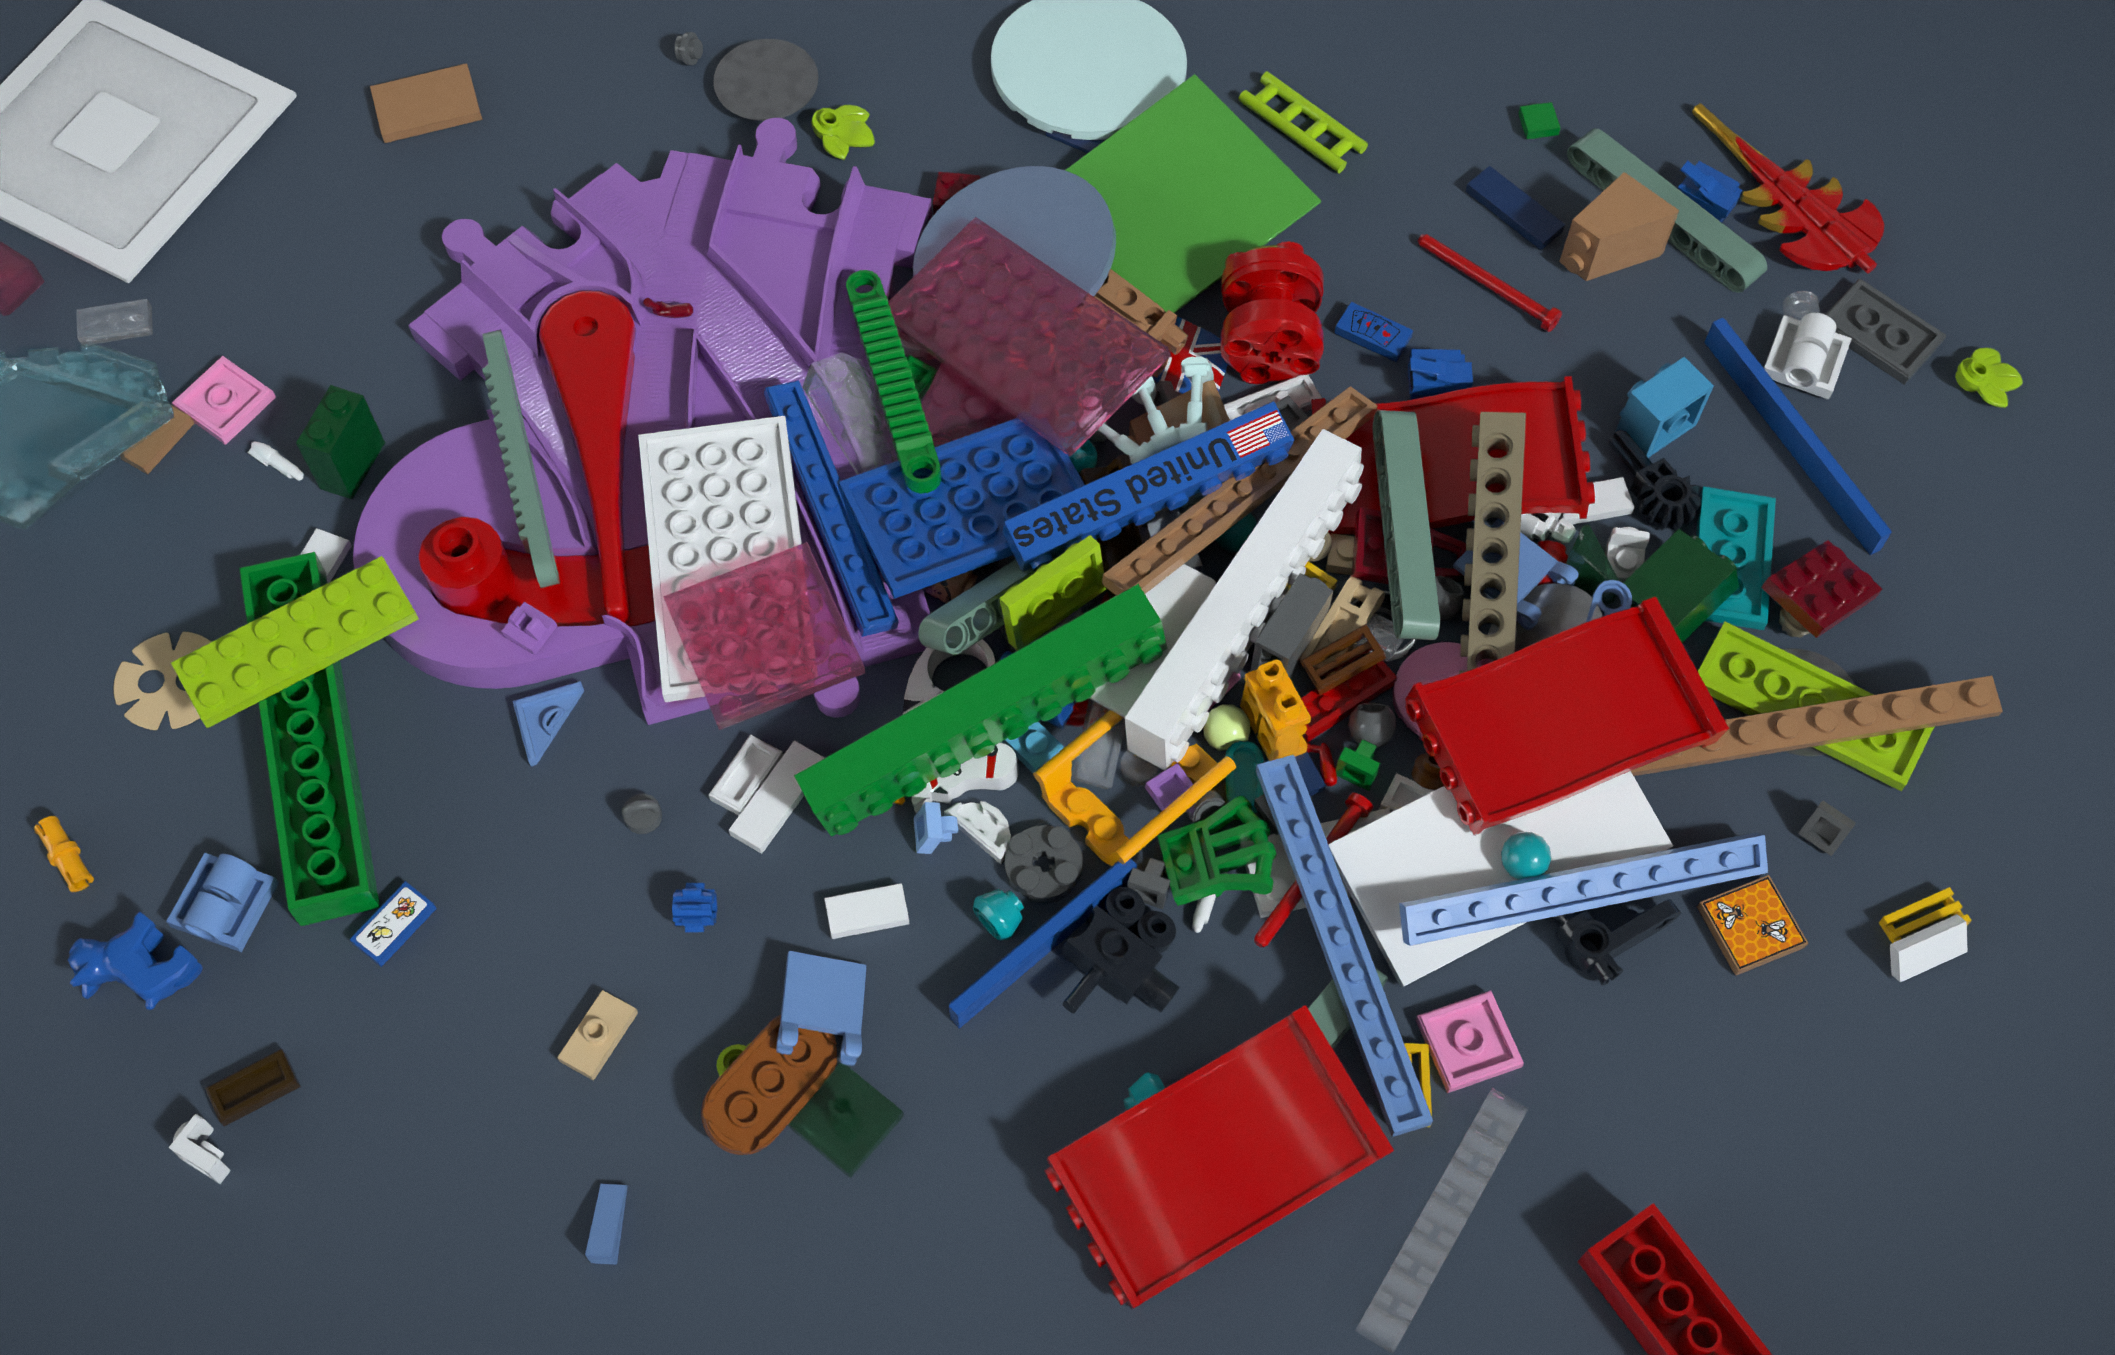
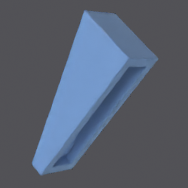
M600 1184L585 1253L590 1263L617 1265L627 1185Z

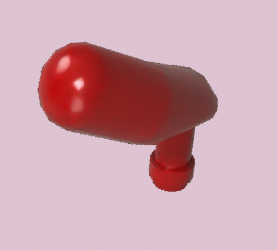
M1307 743L1308 753L1314 752L1320 755V772L1324 783L1328 787L1334 786L1337 783V774L1330 748L1325 743H1322L1321 746Z

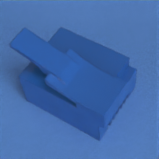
M1687 160L1680 170L1687 177L1679 185L1678 189L1722 223L1740 199L1743 191L1739 189L1740 183L1701 161H1698L1694 166Z
M1411 349L1408 361L1410 400L1472 388V362H1465V354H1461V350Z

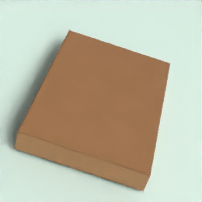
M467 63L370 86L384 143L483 120Z

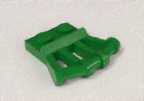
M1237 796L1205 820L1157 835L1168 879L1170 880L1173 899L1177 906L1213 894L1219 897L1225 890H1251L1254 893L1263 895L1272 892L1274 880L1271 878L1273 860L1277 856L1274 844L1269 842L1268 839L1270 835L1268 823L1261 820L1252 811V804L1245 796ZM1234 819H1240L1244 823L1243 825L1216 833ZM1249 840L1254 844L1219 857L1216 855V851ZM1256 862L1255 874H1222Z

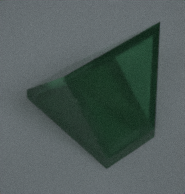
M1590 525L1582 526L1566 564L1578 571V577L1575 580L1574 586L1592 597L1601 583L1608 580L1619 581ZM1611 592L1604 593L1601 598L1604 604L1613 603L1616 594Z

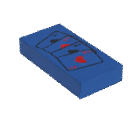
M1351 302L1337 323L1335 334L1397 362L1412 338L1413 330Z

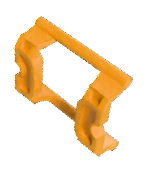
M1109 710L1036 770L1033 775L1040 784L1042 797L1049 808L1069 828L1075 825L1084 827L1088 831L1085 844L1103 862L1113 866L1118 861L1121 864H1125L1230 774L1236 768L1235 762L1226 756L1217 763L1197 743L1188 746L1184 757L1178 764L1192 781L1193 785L1130 839L1124 834V827L1120 819L1088 789L1076 787L1071 782L1072 761L1124 718L1121 715ZM1173 761L1170 767L1177 764V762Z

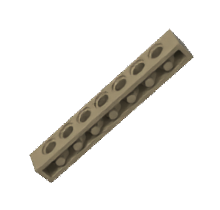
M1481 412L1480 425H1473L1472 447H1479L1478 459H1471L1470 481L1477 482L1476 494H1469L1468 516H1475L1474 529L1467 528L1466 551H1473V564L1465 563L1464 586H1471V599H1463L1462 621H1469V635H1461L1460 653L1461 657H1468L1467 671L1477 668L1478 662L1483 659L1496 661L1515 652L1526 413ZM1495 449H1501L1507 453L1502 458H1493L1489 455ZM1494 483L1505 487L1499 493H1492L1486 488ZM1490 518H1499L1504 522L1498 528H1490L1485 525V522ZM1488 553H1497L1501 555L1502 559L1497 563H1488L1483 560V557ZM1486 588H1496L1501 594L1494 599H1487L1481 595V592ZM1485 623H1493L1498 626L1499 630L1492 635H1486L1481 633L1479 628Z

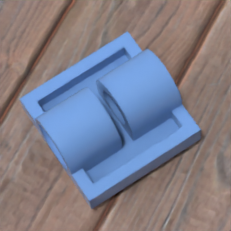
M204 853L166 922L171 928L242 952L279 882L275 877L257 871L247 862L232 855L220 854L219 857Z

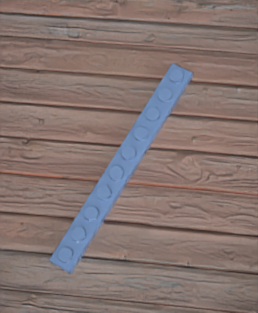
M1290 755L1257 764L1256 773L1390 1134L1394 1137L1430 1126L1433 1122L1431 1113L1295 756Z
M1755 832L1399 903L1403 943L1412 946L1768 873L1765 835Z

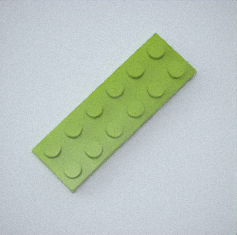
M381 556L171 662L202 722L206 728H209L419 620L385 559Z
M1724 622L1698 670L1712 697L1750 716L1874 695L1727 622ZM1934 727L1814 746L1813 748L1902 791L1907 785Z

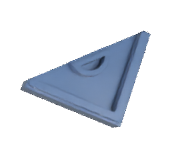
M581 681L513 701L530 766L537 765L584 693Z

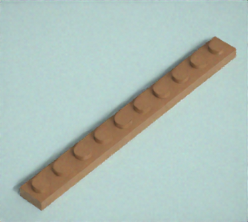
M1351 386L1291 431L1295 440L1286 459L1271 466L1267 462L1255 467L1254 473L1244 479L1236 481L1233 477L1226 480L1218 490L1205 496L1105 572L1102 578V585L1117 596L1139 584L1146 594L1279 491L1322 429L1346 439L1374 417L1378 406Z
M1986 676L1727 719L1725 722L1729 729L1716 743L1704 748L1698 746L1634 769L1631 773L1633 776L1995 717L1999 716L2003 710L1993 676Z

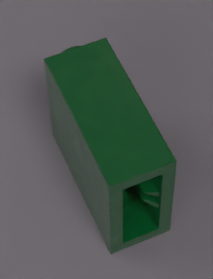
M330 385L296 444L321 490L353 500L384 446L385 441L364 396Z
M1680 529L1623 582L1629 588L1632 595L1630 608L1639 606L1642 601L1656 596L1681 642H1684L1739 588L1737 567L1734 562L1725 555L1721 554L1718 556L1708 549L1702 539L1695 535L1690 537Z

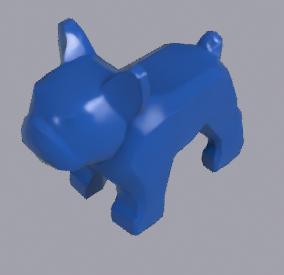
M140 911L135 915L132 927L115 935L108 942L85 938L77 939L70 948V956L68 958V962L75 973L70 984L73 987L82 985V996L85 999L93 996L103 983L117 981L126 985L146 1001L145 1007L148 1010L154 1009L159 1001L173 995L177 990L189 986L200 975L203 967L181 945L173 951L174 955L170 960L157 963L152 953L165 936Z

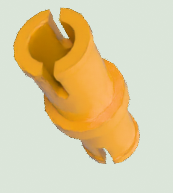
M57 816L43 818L38 822L39 825L34 826V831L38 834L49 852L47 854L48 861L52 866L59 869L71 892H78L89 886L88 883H92L94 878L79 856L81 851L76 842L70 841Z

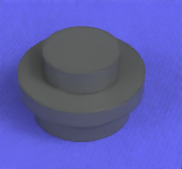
M686 32L684 35H679L676 38L675 55L678 61L690 66L695 65L702 56L703 45L694 32Z

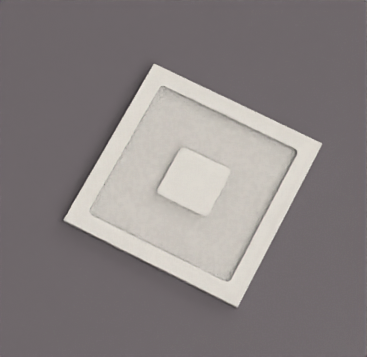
M82 0L0 85V219L129 284L297 95L294 91L102 0Z

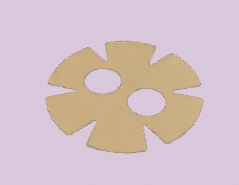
M182 632L176 648L173 650L169 633H163L149 638L136 646L132 652L144 665L141 666L124 661L119 666L114 680V698L117 705L140 699L124 716L133 724L150 730H158L166 711H168L172 729L186 726L200 719L187 692L177 687V674L171 662L211 643V641L195 633ZM149 670H158L163 673L165 678L161 689L154 693H144L138 687L140 676Z

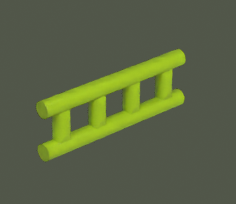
M1268 71L1260 79V82L1266 87L1255 96L1244 90L1238 98V101L1338 173H1341L1346 167L1347 162L1341 159L1346 152L1352 148L1359 154H1362L1368 147L1366 141ZM1276 94L1290 103L1280 114L1266 104ZM1301 112L1315 121L1306 131L1291 123ZM1326 130L1340 139L1330 150L1315 140Z

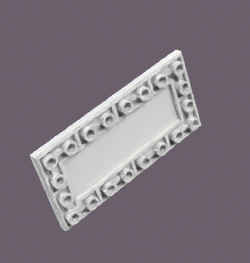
M1631 771L1541 810L1486 828L1477 835H1473L1469 825H1465L1461 821L1457 811V802L1451 790L1448 791L1443 786L1328 844L1341 878L1400 987L1402 988L1525 924L1520 923L1412 946L1403 943L1399 903L1518 880L1508 874L1502 866L1501 860L1504 842L1511 835L1518 832H1533L1543 837L1550 847L1552 858L1545 874L1665 851L1673 847Z

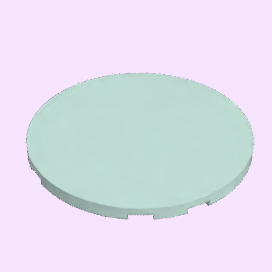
M1032 0L1018 8L1004 21L992 45L991 74L997 92L1012 111H1017L1027 118V123L1049 133L1057 131L1070 134L1073 139H1108L1182 84L1186 79L1187 57L1180 35L1161 13L1140 0Z

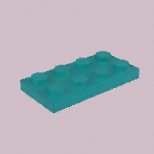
M1703 486L1699 495L1701 505L1698 510L1696 536L1705 542L1709 550L1718 556L1721 554L1725 555L1734 562L1737 567L1739 588L1705 621L1722 624L1727 622L1734 626L1764 631L1768 624L1769 594L1761 587L1771 576L1776 498Z

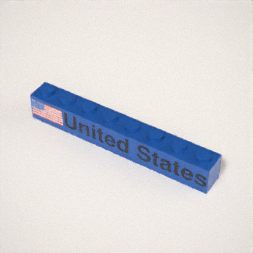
M1273 401L1004 521L1003 535L1021 571L1024 572L1031 568L1033 571H1036L1042 565L1052 562L1053 558L1065 553L1072 544L1079 543L1089 535L1094 539L1101 538L1102 541L1111 539L1122 531L1121 528L1133 522L1136 526L1142 525L1153 519L1157 511L1166 507L1170 511L1185 505L1189 501L1188 497L1200 492L1202 495L1211 494L1222 486V482L1234 477L1238 481L1254 473L1255 467L1267 462L1271 466L1283 461L1288 457V452L1295 439Z

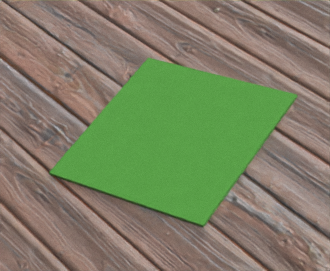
M1195 74L1065 170L1090 183L1101 194L1108 206L1116 230V250L1111 269L1157 303L1165 312L1168 310L1173 313L1177 312L1222 278L1225 261L1230 254L1246 252L1250 249L1264 246L1321 203V200Z

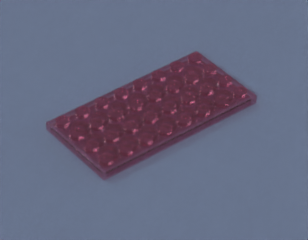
M977 217L967 224L888 301L898 331L1070 457L1171 356L1166 345Z

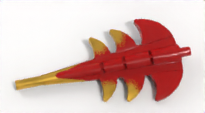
M1702 103L1694 107L1692 114L1725 144L1761 184L1756 189L1744 191L1740 200L1758 207H1768L1776 204L1782 207L1777 212L1761 215L1758 223L1769 230L1779 233L1803 231L1806 234L1800 240L1781 244L1779 251L1795 263L1811 270L1832 271L1845 266L1853 268L1858 265L1868 274L1875 269L1877 263L1867 254L1878 246L1883 236L1884 222L1881 213L1871 201L1865 199L1859 208L1850 212L1839 213L1837 208L1841 203L1843 192L1837 178L1832 177L1830 182L1824 187L1809 190L1806 187L1813 175V167L1810 160L1805 159L1798 167L1785 172L1729 129Z

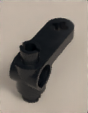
M1668 899L1612 932L1605 924L1594 920L1589 911L1583 913L1574 912L1552 918L1560 926L1556 935L1565 946V955L1569 963L1584 973L1593 971L1603 986L1609 983L1608 979L1613 981L1623 972V969L1618 966L1613 958L1668 926L1681 912L1674 902ZM1580 940L1591 941L1596 946L1597 951L1585 949Z

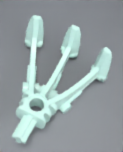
M1188 357L1181 362L1182 373H1185V376L1192 382L1191 402H1188L1187 423H1181L1180 427L1174 428V426L1168 428L1161 411L1157 410L1154 405L1156 397L1154 379L1147 370H1139L1130 374L1125 379L1124 387L1135 401L1146 407L1148 412L1147 418L1155 435L1150 437L1151 440L1148 443L1143 442L1139 446L1126 435H1120L1107 426L1106 416L1103 413L1104 410L1098 404L1090 405L1081 414L1078 421L1079 428L1094 442L1110 440L1118 449L1130 456L1131 464L1208 431L1207 422L1202 423L1203 383L1214 380L1211 362H1208V358ZM1200 492L1188 497L1189 501L1178 508L1180 514L1182 515L1207 495H1202Z

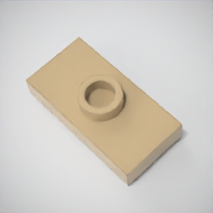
M602 990L557 1057L559 1062L594 1081L637 1016V1009Z

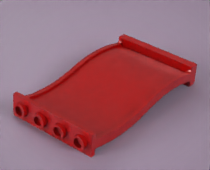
M1565 376L1563 382L1502 383L1472 387L1414 400L1376 404L1378 406L1377 410L1415 412L1429 527L1431 529L1475 521V516H1468L1469 494H1476L1477 482L1470 481L1471 459H1478L1479 447H1472L1473 425H1480L1481 412L1526 413L1521 514L1576 513L1579 514V519H1587L1589 504L1595 503L1593 482H1587L1586 473L1590 472L1589 451H1582L1581 442L1586 440L1584 420H1578L1577 411H1581L1580 390H1573L1572 376ZM1325 398L1311 399L1312 415L1327 404ZM1374 417L1345 439L1362 448L1361 464L1364 465V468L1359 478L1362 488L1352 504L1347 502L1342 510L1343 517L1335 531H1328L1330 536L1331 533L1354 535L1356 513L1360 507L1381 511L1373 442ZM1495 449L1489 453L1493 458H1502L1507 454L1501 449ZM1494 483L1486 489L1492 493H1499L1505 487Z
M1656 596L1642 601L1639 606L1588 621L1475 669L1422 685L1421 682L1416 683L1405 698L1406 712L1411 721L1417 723L1423 734L1424 748L1430 756H1434L1440 768L1442 784L1448 791L1451 790L1457 802L1458 815L1465 825H1469L1473 835L1481 833L1486 828L1522 817L1568 799L1654 761L1694 747L1702 746L1704 748L1712 745L1729 729Z
M1304 1005L1231 1051L1140 1102L1060 1151L1048 1156L1047 1162L1050 1167L1044 1170L1056 1193L1063 1189L1071 1204L1065 1207L1077 1230L1085 1227L1093 1242L1087 1244V1248L1098 1267L1100 1268L1106 1264L1114 1280L1108 1284L1120 1305L1128 1302L1131 1309H1134L1326 1191L1393 1152L1394 1149L1307 1006Z

